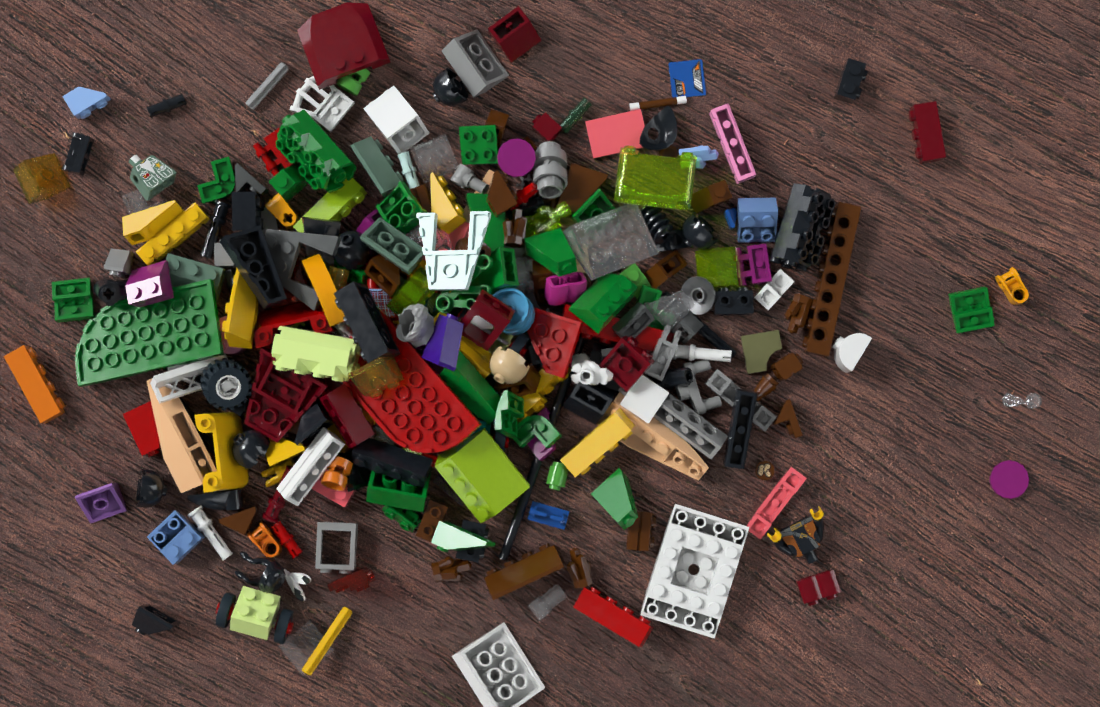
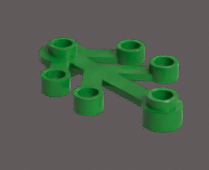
M479 255L471 283L483 270H489L493 266V259L489 255ZM487 259L488 265L484 266V261ZM482 284L480 286H469V290L441 291V295L437 297L435 305L441 313H449L453 308L470 309L469 302H475L476 299H455L460 294H479L484 287L491 294L492 289L489 285ZM445 300L448 301L447 307L443 305Z

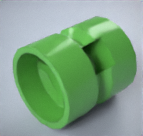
M367 69L357 71L339 78L336 84L345 91L357 96L362 88L361 83L367 80L370 72Z

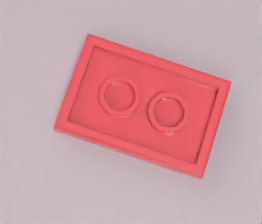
M641 109L585 121L593 159L644 148L639 144L641 133L645 127Z

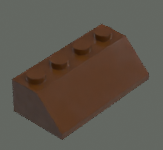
M547 543L540 546V551L534 554L530 551L521 555L522 559L517 562L513 559L504 563L505 567L500 570L496 567L487 571V576L484 577L492 599L495 600L563 568L564 564L555 545L550 546Z

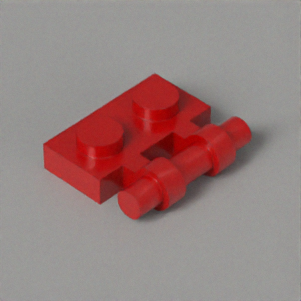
M280 128L263 138L268 144L265 147H262L259 142L253 145L257 157L263 160L266 164L265 168L273 176L280 172L277 168L280 165L287 168L296 164L290 163L276 147L277 133ZM273 151L278 159L272 161L268 156L269 152Z

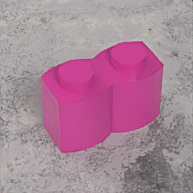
M573 272L560 277L557 275L546 278L544 297L549 305L558 306L566 302L574 303L586 291L587 280L581 272Z

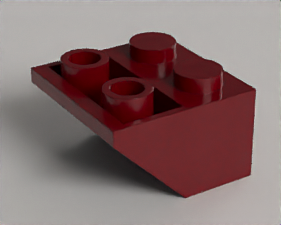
M519 6L488 28L489 35L510 63L541 42L532 23Z

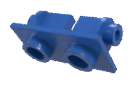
M532 501L527 520L564 530L569 511Z

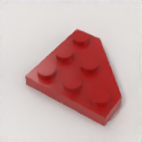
M534 308V322L530 329L527 330L531 343L543 364L544 371L565 379L584 323Z

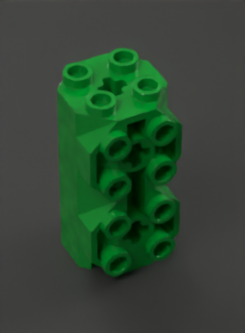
M305 110L283 118V124L277 133L276 147L290 163L300 162L299 173L314 190L323 188L328 193L341 189L344 186L342 182L345 179L349 181L353 178L357 168L356 165Z

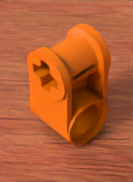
M261 521L254 531L247 533L249 539L266 557H277L281 554L282 546L264 522ZM271 543L276 546L274 554H270L268 551V546Z

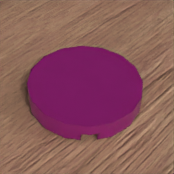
M518 138L510 139L503 143L497 155L500 169L506 175L515 178L527 175L533 169L536 161L535 151L531 144Z
M1007 460L993 467L989 481L995 494L1003 498L1012 499L1019 497L1025 492L1028 487L1029 477L1023 465L1016 461Z

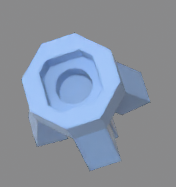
M708 145L679 149L681 169H703L706 165L705 161L717 159L719 153L716 149L711 150Z

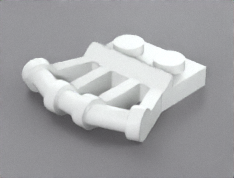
M314 76L306 78L305 84L301 89H297L293 106L291 105L289 110L294 113L305 110L315 121L329 132H332L355 103L337 89L334 84L329 86L332 91L328 94L322 89L319 90L315 84ZM310 88H313L325 98L321 104L306 94ZM303 98L317 109L312 112L300 108Z

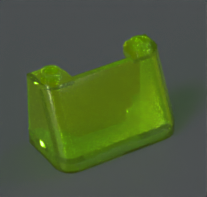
M634 146L621 147L614 200L619 203L679 210L690 209L693 198L697 156L690 152H682V155H678L677 158L640 154Z

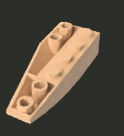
M151 378L146 382L163 459L180 493L202 485L204 476L207 473L217 471L180 398L178 397L159 404L150 384ZM165 386L159 388L162 397L170 395L172 391Z
M619 392L597 425H600L620 408L635 425L631 430L633 434L626 440H623V438L619 440L621 443L699 481L709 467L687 441L653 417L650 423H647L621 406L620 403L625 395Z

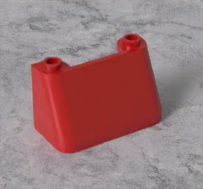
M301 302L260 312L257 315L254 340L257 349L260 350L261 347L272 349L275 334H279V326H289L304 321H310L315 332L335 335L337 334V329L334 326L330 328L321 304L318 310H312L305 303Z

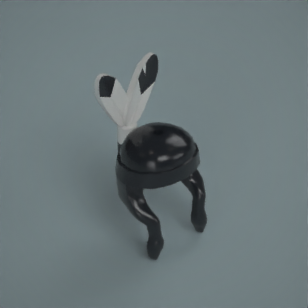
M240 552L245 561L251 564L265 565L266 569L256 579H249L244 573L235 571L238 578L243 579L251 586L259 587V590L266 593H274L279 590L286 579L297 599L305 601V594L299 584L311 582V578L307 574L290 573L270 557L265 556L253 559L247 553Z

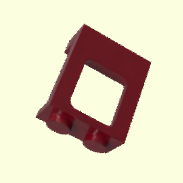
M482 289L476 301L464 317H461L459 320L460 323L464 324L462 336L488 351L511 321L515 310ZM474 316H480L495 327L490 335L470 323Z

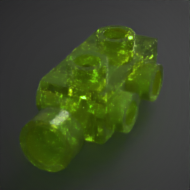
M562 201L555 209L550 206H542L537 209L535 215L525 216L527 218L525 238L561 227L560 219L572 214L568 204Z

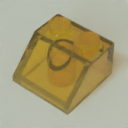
M55 153L23 160L13 169L29 204L46 200L71 187Z
M380 357L348 373L349 378L364 396L372 398L383 394L382 390L386 388L389 390L396 388L400 385L399 382L404 380L395 358Z

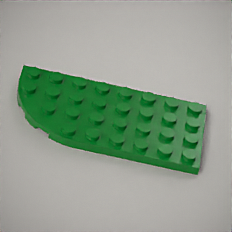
M207 279L173 287L174 298L141 308L129 305L126 298L114 305L105 306L100 309L101 312L93 319H90L82 330L83 335L80 343H77L75 368L78 386L84 387L224 355L213 280Z

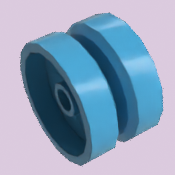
M504 288L492 295L515 310L511 321L502 331L503 333L516 336L530 329L534 322L535 309L531 301L516 288Z

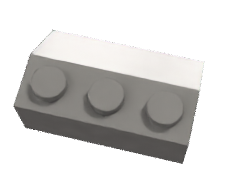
M478 29L454 38L442 50L447 61L451 64L473 98L487 92L509 76Z

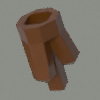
M518 207L512 211V220L506 219L503 222L504 245L511 248L524 247L527 218L522 216V210Z
M794 294L792 302L785 313L786 319L790 320L787 330L791 334L797 333L799 328L807 324L808 313L813 301L807 296Z
M572 548L569 551L572 562H569L566 568L573 581L574 588H582L593 584L590 562L586 560L585 555L580 554L578 548Z
M450 556L439 562L431 563L435 583L460 581L462 578L461 572L470 570L472 566L468 560H453Z

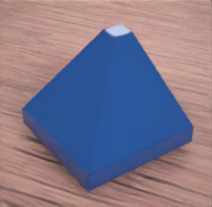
M736 208L727 209L724 212V217L731 230L735 228Z

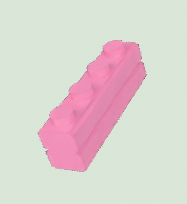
M729 103L712 109L709 115L718 138L721 139L720 143L732 174H735L736 184L754 178L756 172Z

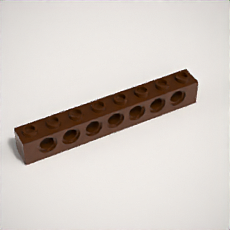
M838 202L831 216L833 217L832 225H829L826 233L829 236L828 243L824 244L822 252L825 258L824 262H820L818 273H821L820 281H816L814 288L817 295L816 299H812L810 310H813L812 318H808L806 329H809L808 336H804L802 343L805 353L828 357L830 354L861 206ZM839 219L847 221V228L839 226ZM836 237L843 240L842 247L835 245L834 240ZM831 256L839 258V265L831 264ZM828 274L835 277L834 284H829L826 281ZM823 293L830 294V303H826L823 301ZM820 311L827 314L825 322L820 321L818 318ZM816 330H820L823 333L822 340L815 339L814 332Z

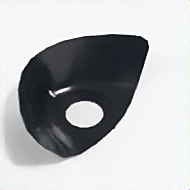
M666 106L646 124L640 136L639 144L649 150H661L673 144L678 131L676 118L670 106ZM650 128L658 131L657 139L652 140L648 136Z

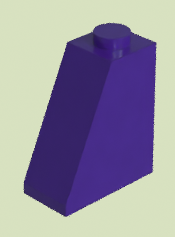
M447 313V316L439 314L434 325V332L427 342L421 358L455 371L464 326L463 323L457 321L458 317Z

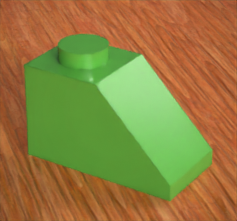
M635 263L619 274L624 275L638 287L634 294L636 300H638L643 284L652 287Z

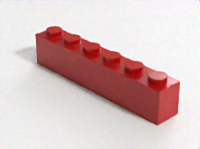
M564 305L561 316L584 323L568 310L571 305ZM614 317L599 334L584 323L580 333L581 337L592 340V337L599 338L600 343L608 345L611 342L618 343L621 338L613 331L612 326L620 319ZM647 326L635 338L639 342L638 346L642 350L647 349L653 353L663 330ZM670 332L666 341L672 342L674 333Z

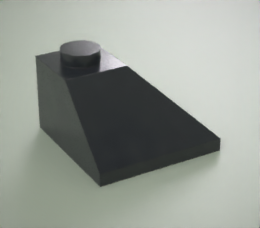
M313 403L306 413L302 415L294 442L297 446H308L323 427L328 429L334 424L322 404Z
M144 604L137 609L132 626L136 627V632L145 636L146 634L150 635L173 629L179 626L180 622L153 606Z

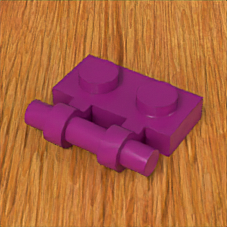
M766 244L747 246L748 254H742L741 248H734L735 256H733V261L736 263L737 269L735 275L740 287L746 286V278L750 277L752 285L772 282ZM744 261H749L750 271L744 270Z

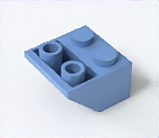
M738 198V243L775 242L778 220L776 198Z
M174 510L147 538L172 565H175L193 550L205 536L189 520Z

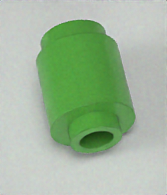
M553 462L552 466H550L546 481L549 489L560 491L561 488H565L569 470H567L563 463Z

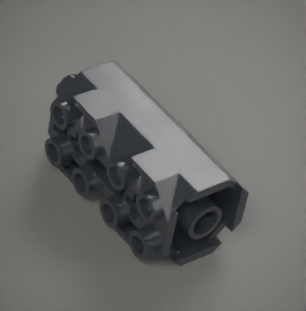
M794 183L792 185L770 256V262L781 264V267L792 270V267H796V270L807 272V268L818 263L825 241L824 237L820 235V230L829 227L835 208V200L831 198L829 193L818 188L816 190L811 189V186Z

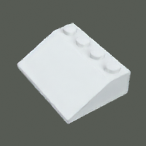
M505 622L452 656L483 707H519L545 688Z

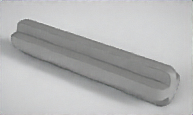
M281 62L246 101V105L254 110L289 71V67Z

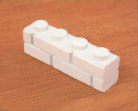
M323 427L276 488L278 492L281 493L284 499L299 506L303 498L306 497L344 447L345 443L335 433Z

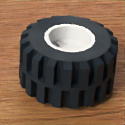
M222 358V361L214 360L215 364H208V370L204 369V376H201L200 379L203 394L208 402L217 409L220 407L226 411V408L234 410L236 405L238 408L241 407V402L244 401L246 403L248 400L247 395H251L250 388H252L250 375L245 367L234 359H230V361L227 358Z

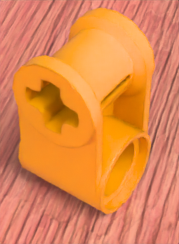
M279 193L264 205L287 229H294L293 226L299 221L296 213ZM288 216L293 220L291 223L286 219Z
M1011 267L1008 272L1001 276H995L997 284L1011 304L1020 305L1028 299V290L1014 267ZM1015 291H1019L1022 294L1021 300H1017L1014 297Z

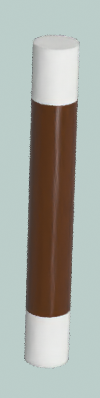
M686 96L630 103L629 107L630 111L685 104L687 99Z

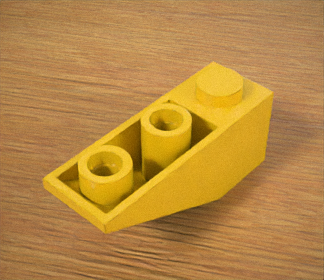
M432 172L430 174L431 213L438 214V227L447 234H450L467 221L463 215L465 212L456 203L454 193L450 189L448 190L446 179Z
M173 200L122 217L123 236L132 246L148 241L184 211Z

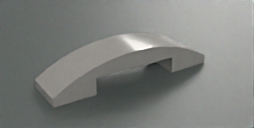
M716 369L705 385L733 407L736 388L739 387L721 371ZM756 401L752 423L765 432L777 416Z

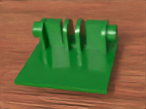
M496 125L459 126L463 165L498 163L497 155L499 149Z

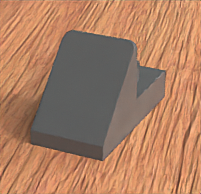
M238 163L235 165L236 192H243L250 184L249 189L252 192L260 193L264 197L268 190Z

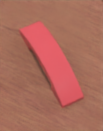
M790 467L746 525L750 527L749 532L761 540L771 527L773 521L807 478L793 467Z

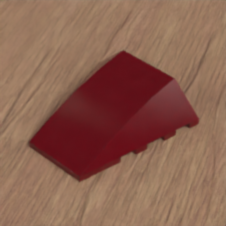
M261 347L260 359L256 367L257 373L255 382H253L251 399H249L244 424L278 443L329 385L323 378L313 377V372L312 374L302 375L294 373V369L293 371L276 370V365H273V361H276V358L272 357V350Z

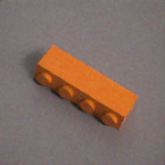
M23 345L5 355L4 358L39 422L46 424L64 414L63 408L65 405L60 397L57 398L54 393L56 390L55 386L50 380H47L45 368L42 364H38L35 350L32 347Z

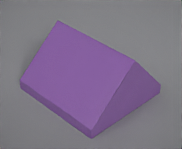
M110 483L75 496L90 524L127 511L118 483Z

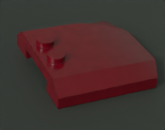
M347 2L312 15L297 30L319 90L336 84V79L371 66L375 69L391 63L368 3Z

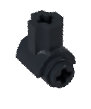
M103 276L102 280H98L95 283L93 290L101 301L107 306H111L127 298L125 285L128 280L114 281L110 277Z

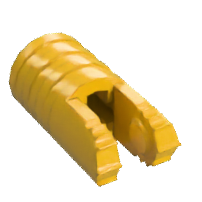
M292 458L262 471V477L277 474V476L266 481V487H271L280 482L286 466L295 465Z

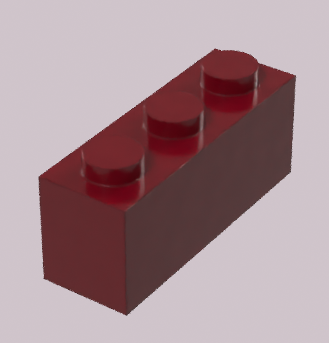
M937 102L913 105L908 112L910 122H913L914 127L912 129V138L914 141L916 140L917 148H915L916 159H919L920 164L945 159L946 153Z
M345 384L319 398L349 449L375 434L371 423L363 415L361 406L356 403L352 391Z

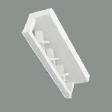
M226 354L204 359L153 376L150 384L159 404L202 390L200 383L194 381L195 377L198 375L204 376L203 371L204 369L208 370L207 365L210 363L212 365L215 364L214 360L217 359L222 361V358H227ZM179 381L190 384L188 389L185 390L176 387ZM165 386L172 390L170 395L162 397L159 388Z

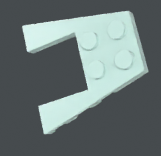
M470 212L468 250L435 251L438 214L417 213L420 223L419 232L423 241L422 250L426 259L425 268L429 289L432 291L469 290L491 218V212Z

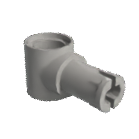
M459 164L450 181L463 189L465 187L472 188L481 194H485L489 188L488 184L476 178L474 171L463 164Z

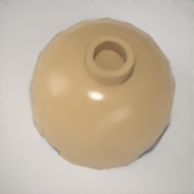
M501 346L497 347L491 356L489 365L494 379L501 384H514L521 381L530 368L529 365L525 366L526 360L509 348L504 351L501 350Z

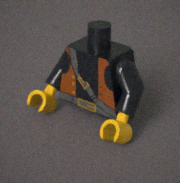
M818 506L819 510L816 513L810 509L812 516L808 515L779 531L774 528L775 534L771 536L767 533V536L782 553L789 557L795 556L796 558L804 555L807 563L811 564L818 560L814 549L821 546L820 542L823 540L824 523L822 517L824 513L820 506Z

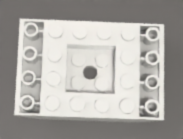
M675 504L662 539L640 615L715 639L750 527ZM691 564L699 566V572L695 575L690 574L688 571Z

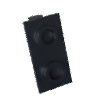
M542 196L531 197L526 206L522 204L518 206L522 210V216L526 218L537 217L542 213H546ZM508 210V218L512 220V211Z

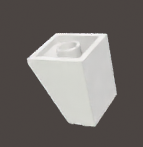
M395 86L384 91L382 95L363 108L397 154L406 152L429 134L418 114Z

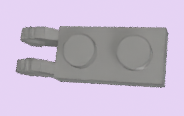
M669 325L665 326L661 338L658 339L653 350L652 359L655 362L645 372L646 375L662 381L682 333V331L677 330L674 333L672 342L666 341L671 330Z

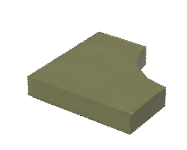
M779 330L741 336L747 374L767 371L769 357L775 351L782 349Z

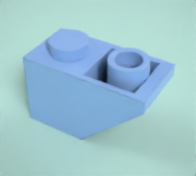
M77 87L62 96L73 115L78 119L87 118L91 115V111L96 108L101 109L108 104L107 102L111 100L104 92L83 87Z

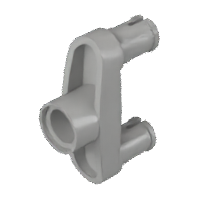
M709 360L683 363L682 368L688 367L692 370L693 382L686 386H675L678 399L680 401L689 399L694 411L699 415L706 413L707 410L721 407L722 402L719 396L704 400L701 398L695 379V374L711 369Z

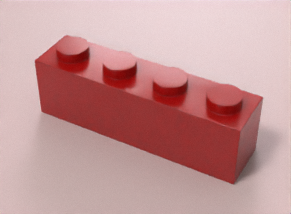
M592 586L590 589L584 587L573 608L642 648L654 628L649 625L651 621L643 616H640V618L635 617L633 610L626 606L623 609L616 605V600L609 596L605 599L600 596L601 591Z

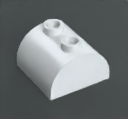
M862 333L852 334L845 338L837 337L832 345V348H834V360L837 366L845 373L853 371L872 338Z

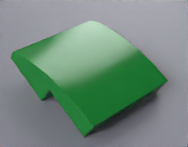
M90 278L52 282V300L54 301L55 321L57 323L93 319L95 317Z
M986 286L948 294L956 333L995 326L993 310L990 306L988 288Z
M505 390L497 406L494 430L509 438H517V419L524 418V399Z

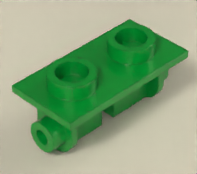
M386 505L382 508L386 517L396 520L400 523L399 525L402 529L411 533L422 521L419 518L420 516L412 510H407L404 513L402 508Z

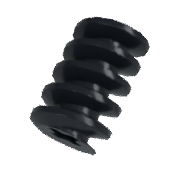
M651 201L641 208L638 217L642 220L643 225L646 226L647 231L650 232V236L654 238V242L656 244H663L675 235V232L672 231L674 227L672 224H669V219L665 218L666 214L664 212L661 213L662 208L658 206V202Z

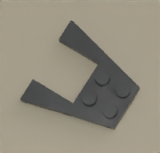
M266 229L264 236L282 286L312 310H318L320 301L314 288L291 279L302 243L330 255H336L342 237Z

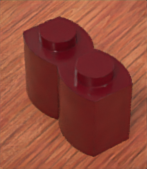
M833 569L796 580L802 602L804 604L808 603V606L818 604L821 598L826 597L827 600L838 597L837 593L841 592Z

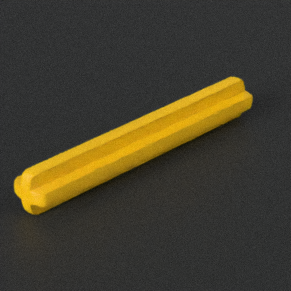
M343 607L303 666L302 671L309 676L313 674L352 615V611L349 608Z

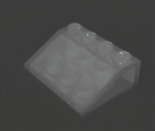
M636 201L571 225L563 231L577 261L591 281L659 254Z

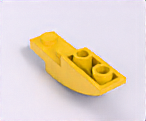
M569 367V369H568V372H567V375H566V378H565V379L568 378L569 373L571 372V368H570V367ZM544 368L539 371L541 378L536 393L520 396L524 399V418L542 410L545 406L544 404L548 402L544 395L552 392L555 388L554 386L565 379L546 373ZM518 418L517 424L524 418Z

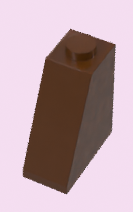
M571 163L567 175L568 184L563 189L557 209H560V213L571 216V213L574 214L607 181L608 175Z

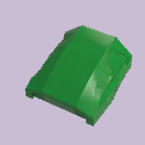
M400 181L398 186L380 204L376 205L383 220L404 235L414 232L420 226L417 213H427L403 181Z

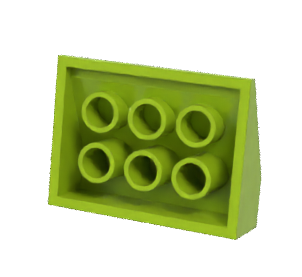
M485 428L468 437L456 447L439 454L435 464L438 472L480 523L497 515L530 488V484Z

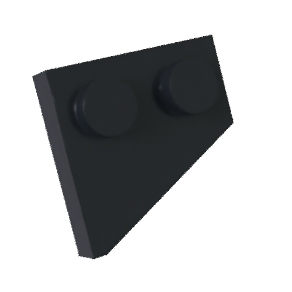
M352 450L346 452V459L351 461ZM353 464L350 475L347 476L348 492L368 486L371 470Z

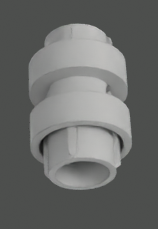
M552 141L543 142L535 151L536 161L533 167V183L537 184L540 196L552 199L559 197L568 184L566 171L567 154L558 143Z

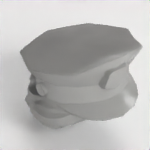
M423 304L409 305L403 309L402 314H398L399 324L396 329V336L400 341L410 342L416 348L427 344L434 332V317L428 313V308Z

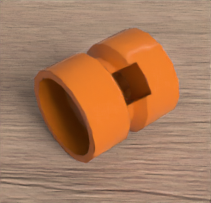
M336 456L327 467L328 471L324 472L321 484L333 490L344 491L348 482L346 476L350 475L353 463L345 458Z

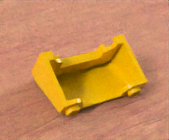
M234 412L195 415L197 429L202 433H213L217 471L207 473L204 476V493L245 487L249 480L248 469L239 465L232 455L233 439L238 433H243L241 417Z

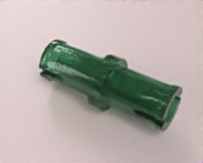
M583 97L577 106L569 111L570 114L563 122L559 124L562 129L566 126L563 130L565 133L568 134L572 127L582 120L581 117L587 110L592 107V104L587 102L586 98Z

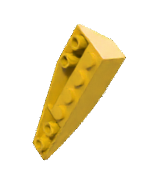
M236 267L230 302H227L225 306L227 320L223 321L222 332H225L224 338L227 340L229 347L252 349L258 315V299Z

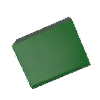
M598 189L572 215V220L591 239H594L619 212L604 193Z

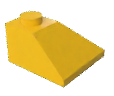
M283 437L278 443L269 438L270 445L266 452V458L269 466H275L303 454L308 447L297 446L294 441Z

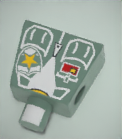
M134 155L129 160V164L133 166L130 179L147 201L172 185L175 181L177 172L154 155H150L144 160L138 155Z

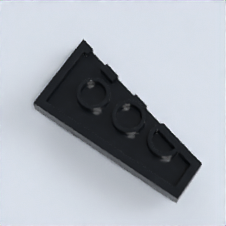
M302 217L303 233L339 236L340 221ZM305 245V259L320 254L332 278L334 255ZM307 275V285L313 287Z

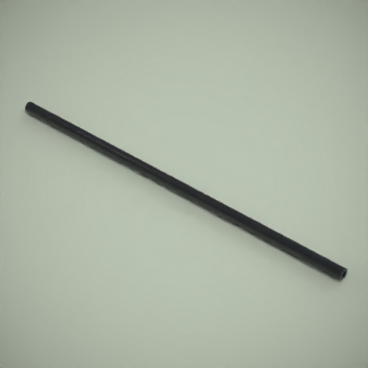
M607 251L598 278L603 273H610L616 256L615 253ZM581 334L573 355L582 352L586 339L582 338ZM572 371L569 373L568 378L560 383L549 414L550 422L554 426L568 392L571 375L574 374ZM536 455L526 478L530 488L520 495L498 557L505 561L509 558L543 462Z

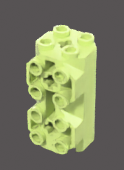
M279 326L278 330H281V333L275 334L271 352L272 357L276 358V361H273V365H276V370L293 371L294 369V373L302 375L312 374L313 372V377L330 378L332 376V380L339 382L349 381L354 375H358L360 370L358 360L362 350L353 338Z

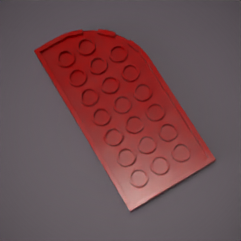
M379 309L401 354L382 365L365 362L362 356H359L360 370L358 375H354L349 381H343L342 383L350 388L356 400L387 436L403 448L420 453H437L456 447L482 424L431 365L421 358L422 355L410 342H403L397 338V326L382 309Z

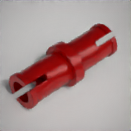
M281 521L275 523V526L270 528L281 541V546H285L293 559L303 553V550L293 539V534H289Z

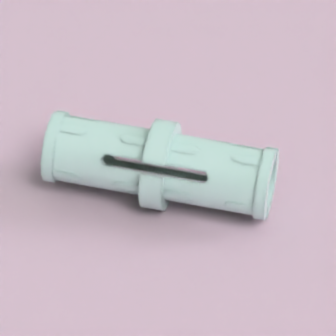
M407 151L397 156L403 170L401 172L402 176H405L408 188L412 189L420 185L415 173L417 172L416 167H413L410 153Z

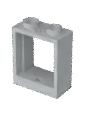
M317 522L315 569H320L321 573H332V569L339 570V573L351 574V570L356 569L358 523ZM323 530L351 531L349 565L322 563Z

